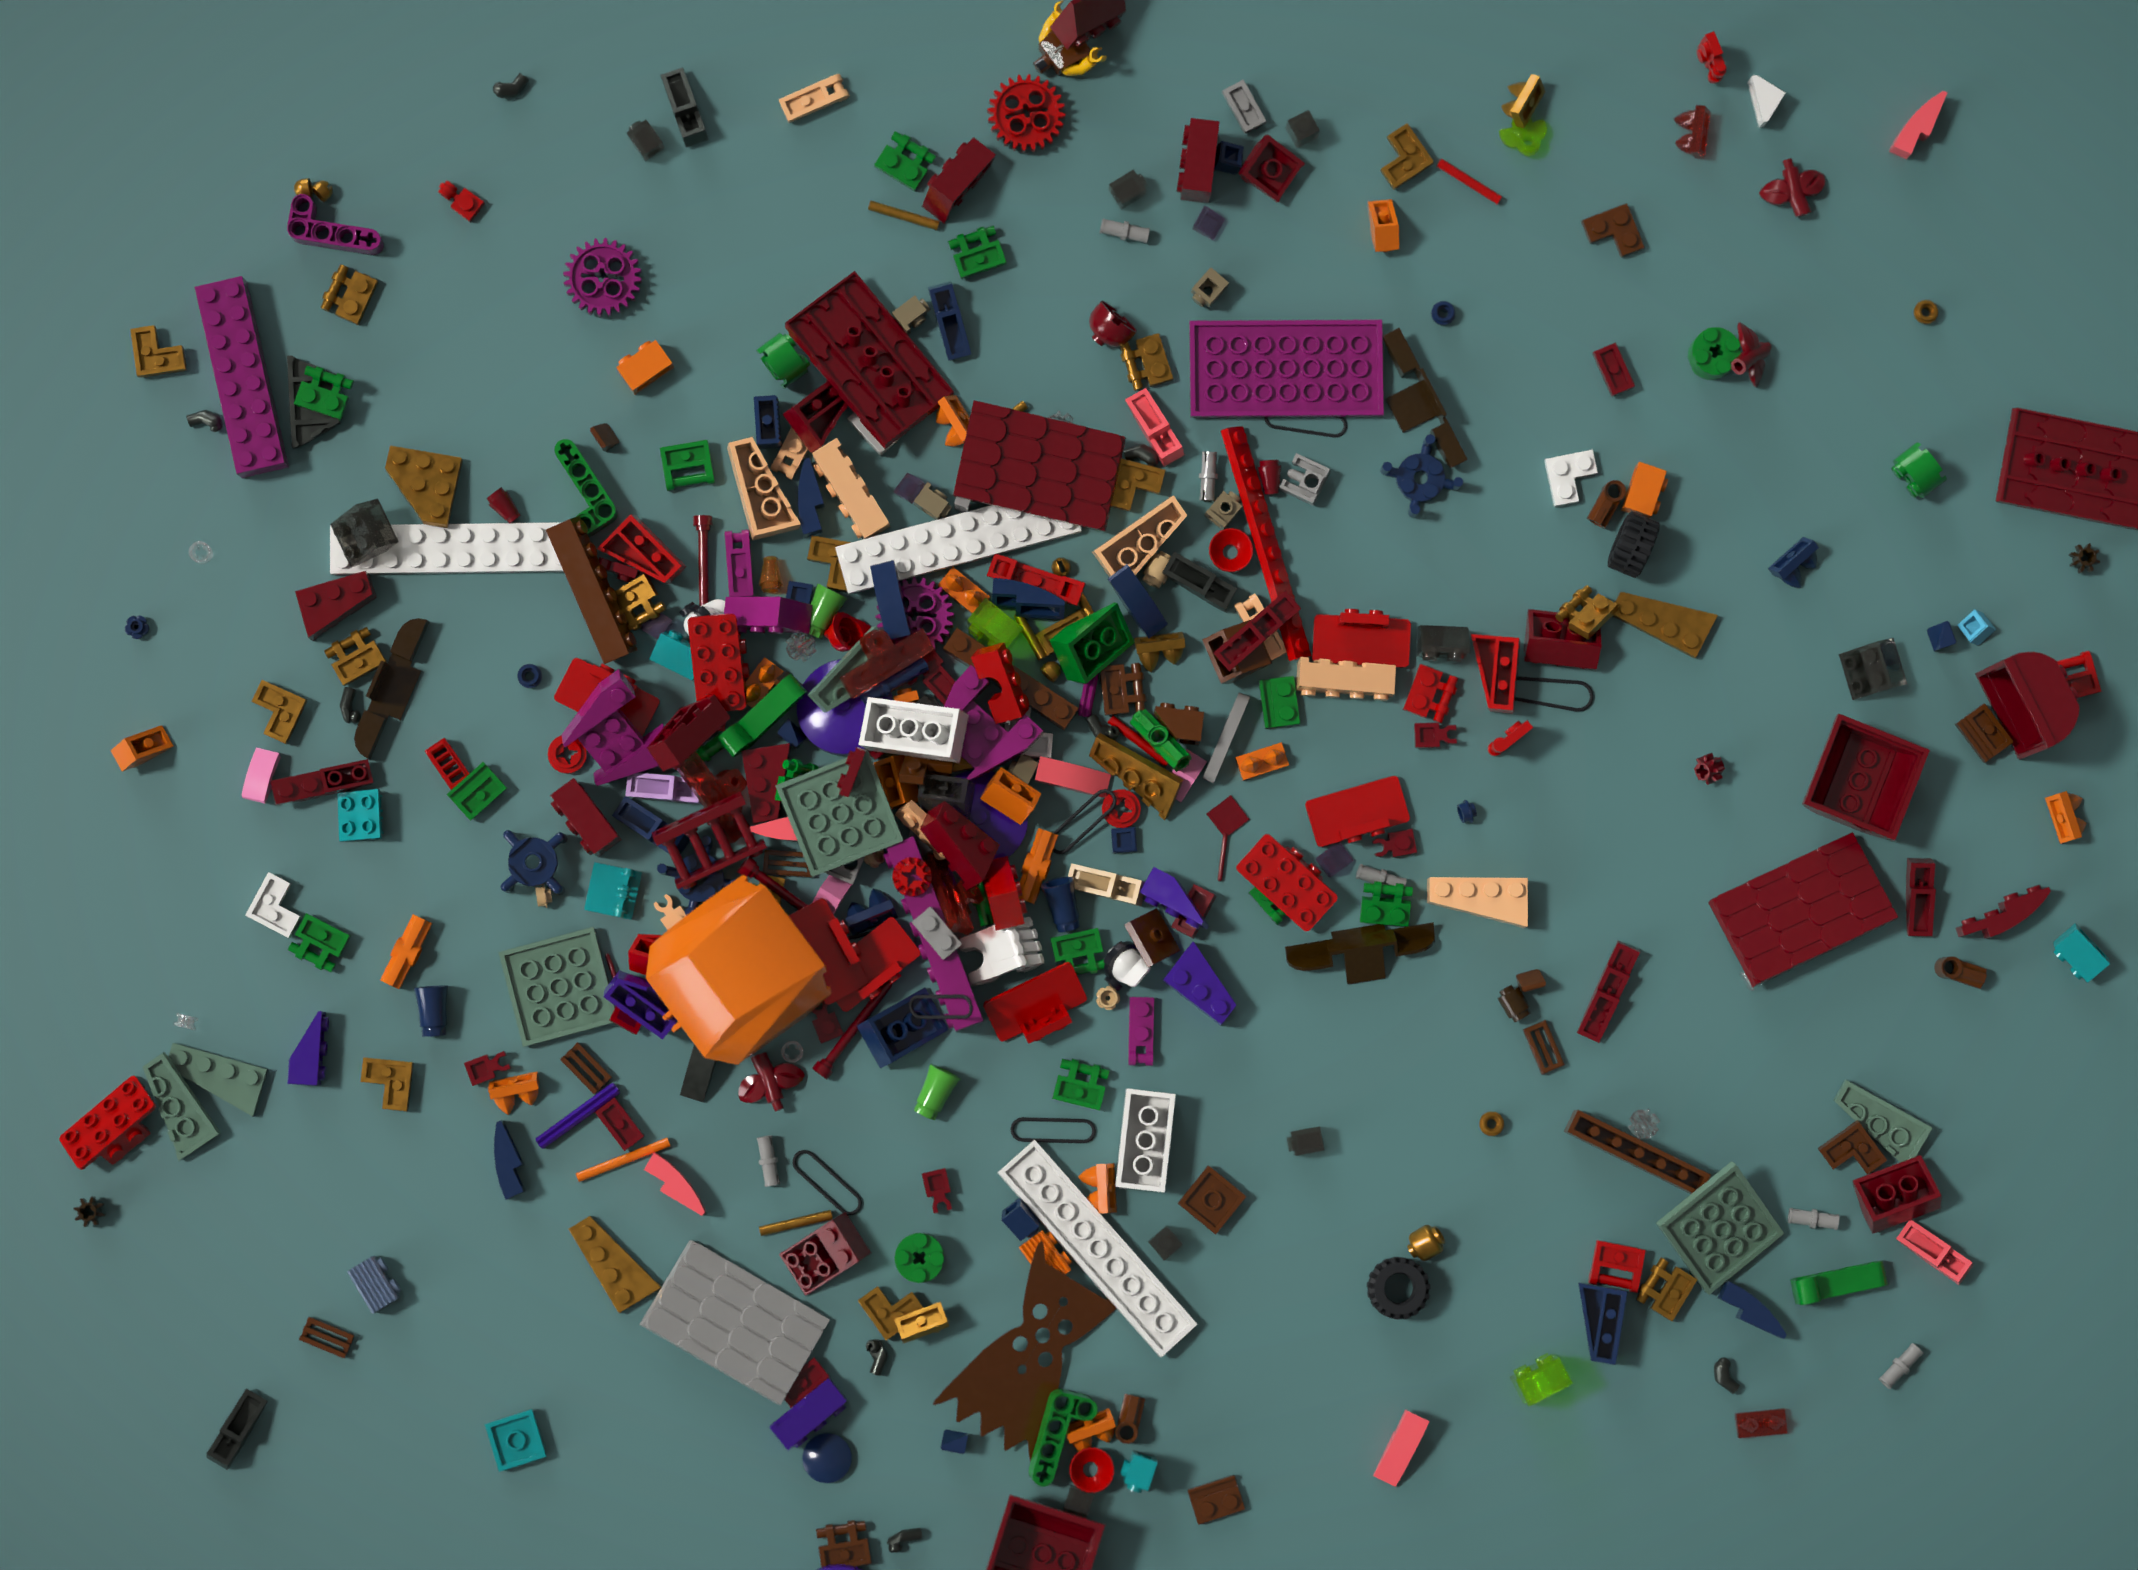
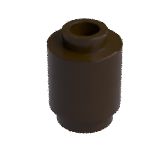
M1509 985L1499 991L1501 996L1497 999L1508 1018H1512L1514 1023L1531 1014L1529 1010L1530 1005L1519 986L1513 988L1512 985Z

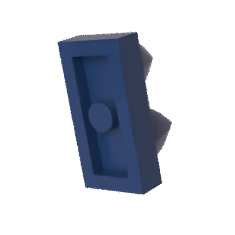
M1802 537L1768 569L1773 576L1780 578L1789 586L1801 588V574L1798 566L1802 565L1806 568L1815 569L1817 565L1816 550L1819 547L1814 540Z
M873 888L869 897V908L866 909L858 903L851 902L847 918L845 919L852 935L855 936L879 926L890 917L898 918L891 899L889 900L882 892Z

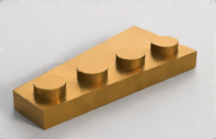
M1625 592L1619 593L1615 601L1618 604V611L1613 615V617L1694 659L1697 657L1718 616Z
M1099 733L1095 738L1089 756L1112 776L1117 775L1128 790L1131 791L1133 789L1143 798L1141 801L1148 807L1150 805L1160 812L1159 816L1165 821L1169 817L1184 779Z
M591 1216L569 1228L570 1233L618 1313H621L661 1288Z

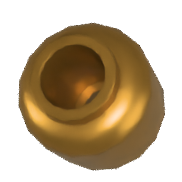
M1424 1225L1409 1235L1410 1244L1407 1245V1248L1414 1258L1419 1257L1422 1261H1428L1443 1251L1445 1239L1436 1226Z

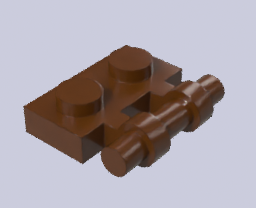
M1141 663L1131 664L1132 673L1125 674L1124 664L1107 666L1100 672L1105 716L1129 713L1128 704L1135 703L1136 712L1145 709L1147 696L1143 691L1142 681L1145 678L1144 672H1141ZM1126 682H1133L1134 695H1127Z
M855 1520L847 1521L848 1524L836 1526L827 1524L824 1528L816 1529L817 1539L827 1537L828 1541L827 1545L819 1546L821 1567L833 1564L851 1566L871 1564L868 1538L858 1539L857 1532L866 1531L865 1521L855 1522ZM849 1534L850 1541L836 1543L835 1536Z

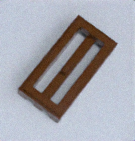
M764 850L763 873L766 875L812 878L806 862L769 860V855L804 858L802 852ZM768 865L805 867L807 872L768 869Z
M1546 1020L1522 1029L1541 1075L1565 1065ZM1540 1027L1543 1028L1557 1063L1553 1064L1538 1028ZM1531 1031H1534V1034L1540 1045L1542 1053L1548 1064V1067L1546 1068L1542 1062V1059L1530 1034Z
M578 1042L560 1059L594 1095L612 1078ZM577 1050L605 1077L602 1081L575 1054ZM570 1057L598 1084L596 1087L568 1060Z
M309 1316L299 1340L341 1358H346L355 1335ZM314 1324L348 1338L347 1342L311 1328V1325ZM308 1333H310L314 1336H317L331 1343L339 1345L344 1349L343 1351H340L324 1343L307 1337Z

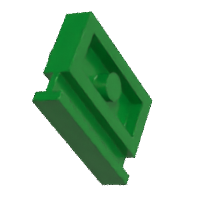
M1294 676L1259 680L1265 729L1300 725Z
M482 762L456 785L447 796L471 821L504 792L507 787Z

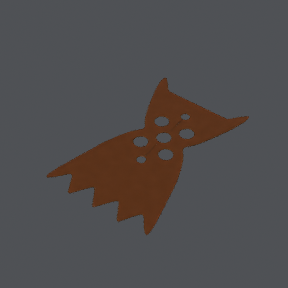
M1041 1240L1036 1247L1027 1280L1023 1302V1323L1006 1332L986 1347L940 1393L933 1405L957 1398L956 1422L959 1423L969 1416L980 1412L981 1437L1003 1426L1004 1450L1007 1451L1020 1442L1028 1440L1031 1462L1048 1397L1053 1390L1059 1388L1063 1347L1077 1341L1108 1317L1116 1307L1109 1299L1100 1297L1048 1265L1045 1261L1044 1244ZM1066 1297L1068 1299L1066 1306L1059 1304L1060 1298ZM1038 1304H1043L1047 1307V1315L1042 1319H1036L1033 1316V1309ZM1065 1319L1070 1320L1073 1325L1072 1331L1066 1335L1061 1334L1058 1330L1059 1323ZM1040 1328H1046L1050 1332V1338L1045 1343H1038L1036 1340V1332ZM1020 1336L1025 1337L1028 1342L1027 1348L1021 1352L1016 1351L1013 1347L1014 1340ZM1043 1352H1049L1053 1357L1052 1363L1047 1367L1041 1366L1038 1362L1039 1355ZM1020 1365H1025L1027 1368L1024 1374L1018 1373Z

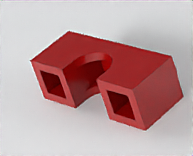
M1004 642L978 649L971 656L978 678H994L1000 683L1002 692L994 694L988 701L995 724L1023 717L1029 710V701L1026 694L1022 692L1020 686L1021 679L1012 665L1013 659L1010 650L1006 648Z

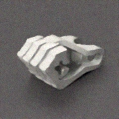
M1025 917V924L998 931H996L995 925L959 939L962 945L958 949L961 951L970 952L976 950L983 954L984 962L982 966L968 975V982L971 986H980L996 981L1003 974L1013 970L1025 973L1044 963L1043 955L1041 953L1037 954L1042 950L1040 941H1034L1038 939V933L1036 929H1030L1033 927L1031 917Z

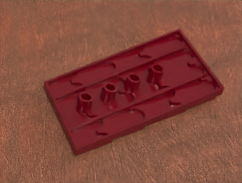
M855 271L785 322V328L792 339L808 355L814 366L838 391L839 396L860 418V422L884 449L888 448L893 442L910 431L911 428L940 407L938 401L941 398L954 395L952 388Z
M973 401L953 496L1106 532L1126 441L1125 436L980 401Z
M2012 408L1995 502L2138 531L2137 431L2022 408Z
M1853 832L1722 893L1708 902L1752 987L1758 986L1898 918Z

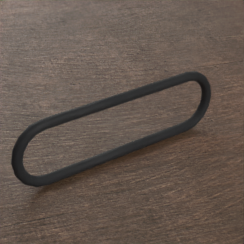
M1264 417L1265 423L1269 427L1279 430L1332 438L1343 436L1347 430V422L1343 417H1336L1342 420L1344 425L1343 430L1339 434L1277 426L1271 424L1268 421V417Z
M1103 789L1095 793L1053 832L1054 834L1059 833L1100 794L1108 793L1112 796V806L1066 849L1059 851L1054 848V853L1065 854L1115 808L1117 800L1112 791Z
M963 994L915 995L910 999L909 1009L911 1014L917 1019H966L972 1015L973 1004L970 998ZM964 998L969 1004V1013L967 1015L920 1016L913 1009V1001L915 999Z
M1022 1117L1016 1119L1010 1129L1013 1138L1021 1142H1032L1035 1140L1036 1142L1088 1143L1095 1137L1096 1133L1095 1126L1091 1121L1070 1118ZM1020 1121L1084 1122L1091 1126L1092 1134L1088 1139L1019 1138L1014 1132V1127Z
M801 1150L795 1154L792 1162L794 1169L842 1213L846 1212L850 1216L859 1212L862 1206L861 1197L809 1150ZM801 1154L810 1155L858 1199L856 1210L852 1212L845 1211L805 1175L796 1165L798 1156Z

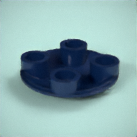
M823 1433L812 1438L805 1446L802 1457L803 1466L807 1474L818 1482H836L848 1472L852 1462V1453L844 1439L835 1434Z

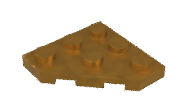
M390 445L385 466L388 475L396 483L423 524L448 528L462 466V458Z

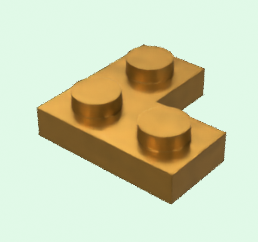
M1408 123L1387 136L1388 141L1399 157L1381 168L1380 171L1393 190L1434 164V161Z
M155 325L130 329L138 378L187 371L184 347L179 345L159 349Z
M1121 459L1111 507L1130 512L1136 489L1159 494L1165 470Z
M812 535L807 560L831 564L827 588L847 592L835 547L851 542Z
M261 680L251 702L273 711L263 734L287 744L308 700Z
M363 1057L360 1082L385 1084L382 1109L408 1111L414 1062Z
M878 1286L858 1300L886 1341L899 1332L894 1319L924 1308L913 1292L892 1306Z

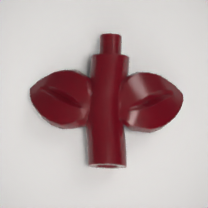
M1792 158L1783 161L1785 170L1782 171L1784 180H1772L1760 190L1759 195L1763 200L1773 205H1783L1790 202L1795 217H1800L1812 212L1806 196L1818 195L1824 188L1825 177L1816 170H1806L1800 173L1798 166L1794 167Z
M1739 322L1737 329L1743 352L1732 361L1731 368L1738 375H1742L1748 370L1752 385L1758 387L1766 364L1764 359L1769 356L1772 346L1769 342H1759L1755 332Z
M767 1052L753 1056L751 1061L758 1074H752L743 1079L738 1092L740 1101L754 1103L766 1097L767 1103H772L775 1112L784 1109L781 1099L784 1098L781 1089L789 1090L797 1086L805 1077L804 1072L791 1063H781L774 1068Z

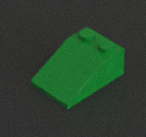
M1115 602L1066 626L1049 640L1067 680L1087 684L1135 643L1119 605Z

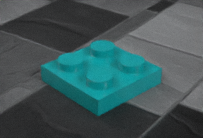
M533 1409L484 1424L499 1472L547 1457Z

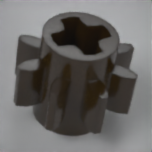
M2090 543L2084 549L2080 544L2075 546L2077 552H2071L2068 555L2072 558L2073 562L2070 564V567L2075 566L2078 568L2079 574L2085 568L2089 573L2094 571L2092 564L2097 565L2100 563L2096 559V554L2099 553V550L2094 551L2091 549ZM2086 555L2088 560L2082 562L2081 557Z
M91 1197L89 1203L86 1199L81 1198L80 1202L82 1205L73 1208L75 1211H78L75 1221L83 1220L84 1227H88L90 1221L94 1225H99L98 1218L106 1216L101 1210L104 1203H95L96 1197ZM91 1207V1210L94 1211V1215L89 1216V1214L85 1212L86 1208Z

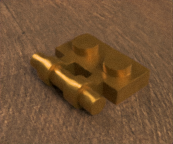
M340 264L337 272H334L331 277L333 281L328 292L325 291L322 297L324 300L320 308L329 312L332 304L339 307L335 313L336 316L359 326L379 282L357 271L354 272L352 279L345 277L349 268ZM341 285H345L347 290L341 299L337 297V293Z
M1159 333L1137 339V350L1131 351L1129 342L1120 346L1122 351L1120 356L1122 362L1126 364L1129 373L1127 378L1129 383H1132L1134 391L1143 389L1142 379L1147 378L1150 387L1173 380ZM1141 358L1144 370H1137L1135 359Z
M647 574L639 576L615 591L618 606L626 615V624L629 631H636L642 627L644 622L649 619L654 620L658 618L660 613L667 609L662 601L656 605L652 603L651 599L659 594ZM643 605L646 611L636 616L633 610Z
M1586 585L1583 589H1578L1573 594V598L1559 608L1560 611L1555 617L1559 622H1563L1566 618L1571 620L1569 622V629L1589 640L1618 611V604L1599 593L1593 599L1588 597L1592 593V589ZM1579 605L1584 607L1580 612L1575 610Z
M367 627L360 631L356 629L350 633L351 636L340 642L338 640L333 642L331 647L324 650L328 659L335 655L340 659L331 665L343 686L378 668L381 660L387 663L374 640L365 644L363 639L371 635ZM354 644L358 646V650L346 655L345 649Z
M1660 1258L1657 1265L1652 1266L1650 1270L1652 1273L1646 1283H1642L1640 1286V1293L1636 1300L1645 1304L1650 1296L1655 1299L1650 1309L1673 1322L1697 1279L1676 1266L1671 1274L1664 1271L1669 1262ZM1661 1277L1666 1282L1658 1293L1653 1289Z

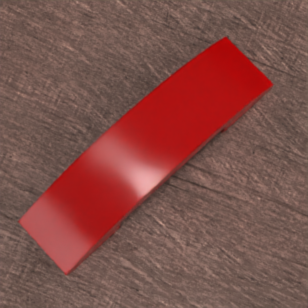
M994 554L987 573V577L992 579H1010L1039 587L1061 598L1066 604L1078 606L1086 585L1084 582L1040 570L999 554Z

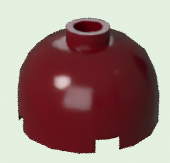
M1103 300L1094 308L1090 315V329L1094 333L1092 338L1100 346L1104 344L1110 347L1125 345L1134 337L1137 330L1124 316L1122 318L1113 306Z

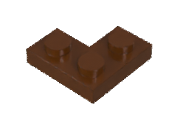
M1627 203L1581 221L1590 244L1612 236L1621 258L1644 249Z
M905 756L899 773V782L923 785L928 771L952 774L955 762Z
M1858 1120L1817 1148L1833 1170L1852 1156L1855 1157L1867 1175L1887 1161Z

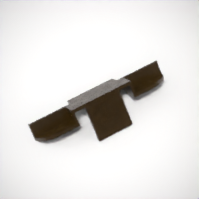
M1397 328L1383 335L1387 351L1400 377L1402 378L1414 372L1419 382L1385 398L1402 433L1437 416L1441 425L1433 428L1430 434L1434 435V443L1446 464L1452 468L1468 460L1446 419L1447 414L1424 369L1420 368L1401 329Z
M412 619L402 625L391 647L390 652L392 654L388 663L380 661L366 697L371 699L368 710L363 712L355 732L354 741L359 753L371 760L389 716L401 720L422 672L411 667V664L429 625V621L426 619Z
M1434 922L1385 930L1384 924H1376L1331 932L1332 939L1285 947L1286 961L1289 966L1301 971L1333 967L1332 955L1344 953L1347 984L1384 979L1386 977L1383 947L1392 945L1395 956L1426 951L1435 942Z

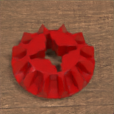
M562 735L555 738L548 748V760L551 766L561 773H573L581 769L587 756V750L582 743L576 739L567 746L570 751L578 752L571 756V764H569L566 758L557 757L564 753L565 747Z
M1114 790L1112 792L1116 796V806H1119L1122 799H1125V808L1132 812H1123L1120 819H1117L1118 811L1113 809L1104 819L1115 828H1127L1139 818L1141 811L1140 802L1128 790ZM1110 794L1105 797L1102 803V815L1113 804V798Z
M908 857L899 861L895 866L892 880L895 888L901 894L914 897L923 894L929 888L932 874L926 862L920 858ZM914 867H916V875L923 880H914L910 887H907L908 878L902 872L911 873Z

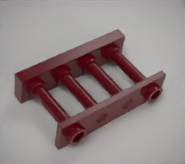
M741 791L651 832L656 846L660 844L666 846L680 875L679 878L674 880L677 889L682 887L683 889H688L696 885L697 880L748 856L751 858L757 857L764 852L763 849L767 848L764 839L755 840L741 811L743 809L742 806L746 805ZM728 812L730 815H733L747 844L746 847L735 852L719 822L720 816ZM705 823L711 826L725 855L714 862H711L697 833L698 827ZM681 834L688 835L703 866L690 873L674 842L676 841L675 837Z

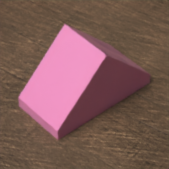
M1188 749L1186 751L1192 757L1189 765L1183 770L1176 772L1173 769L1171 772L1184 779L1176 797V800L1179 802L1183 801L1207 761Z
M828 875L813 902L821 898L825 899L834 915L852 884Z

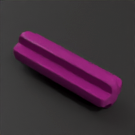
M1099 673L1087 684L1083 685L1078 715L1088 718L1091 716Z

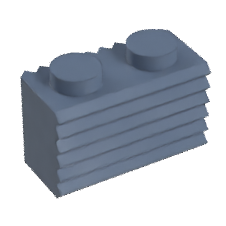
M376 1255L371 1256L347 1271L372 1314L401 1298L399 1295L401 1291L400 1286L394 1278L390 1280L386 1273L389 1269L385 1261L381 1257L378 1259Z

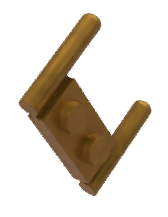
M1082 593L1079 601L1081 610L1049 626L1036 635L1026 618L1016 617L1015 613L1014 618L1038 661L1055 653L1049 641L1066 626L1094 613L1084 593Z

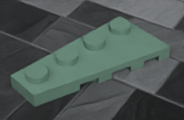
M172 1043L168 1057L181 1076L255 1117L268 1069Z

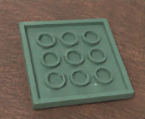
M866 749L867 751L849 797L840 795L841 789L837 788L841 774L846 775L849 765L845 764L847 757L776 785L812 877L903 841L868 749Z
M594 927L498 952L523 1047L613 1023L609 1019L615 1009V1005L603 997L604 990L609 982Z
M1732 1161L1656 1222L1708 1295L1784 1234L1738 1166Z

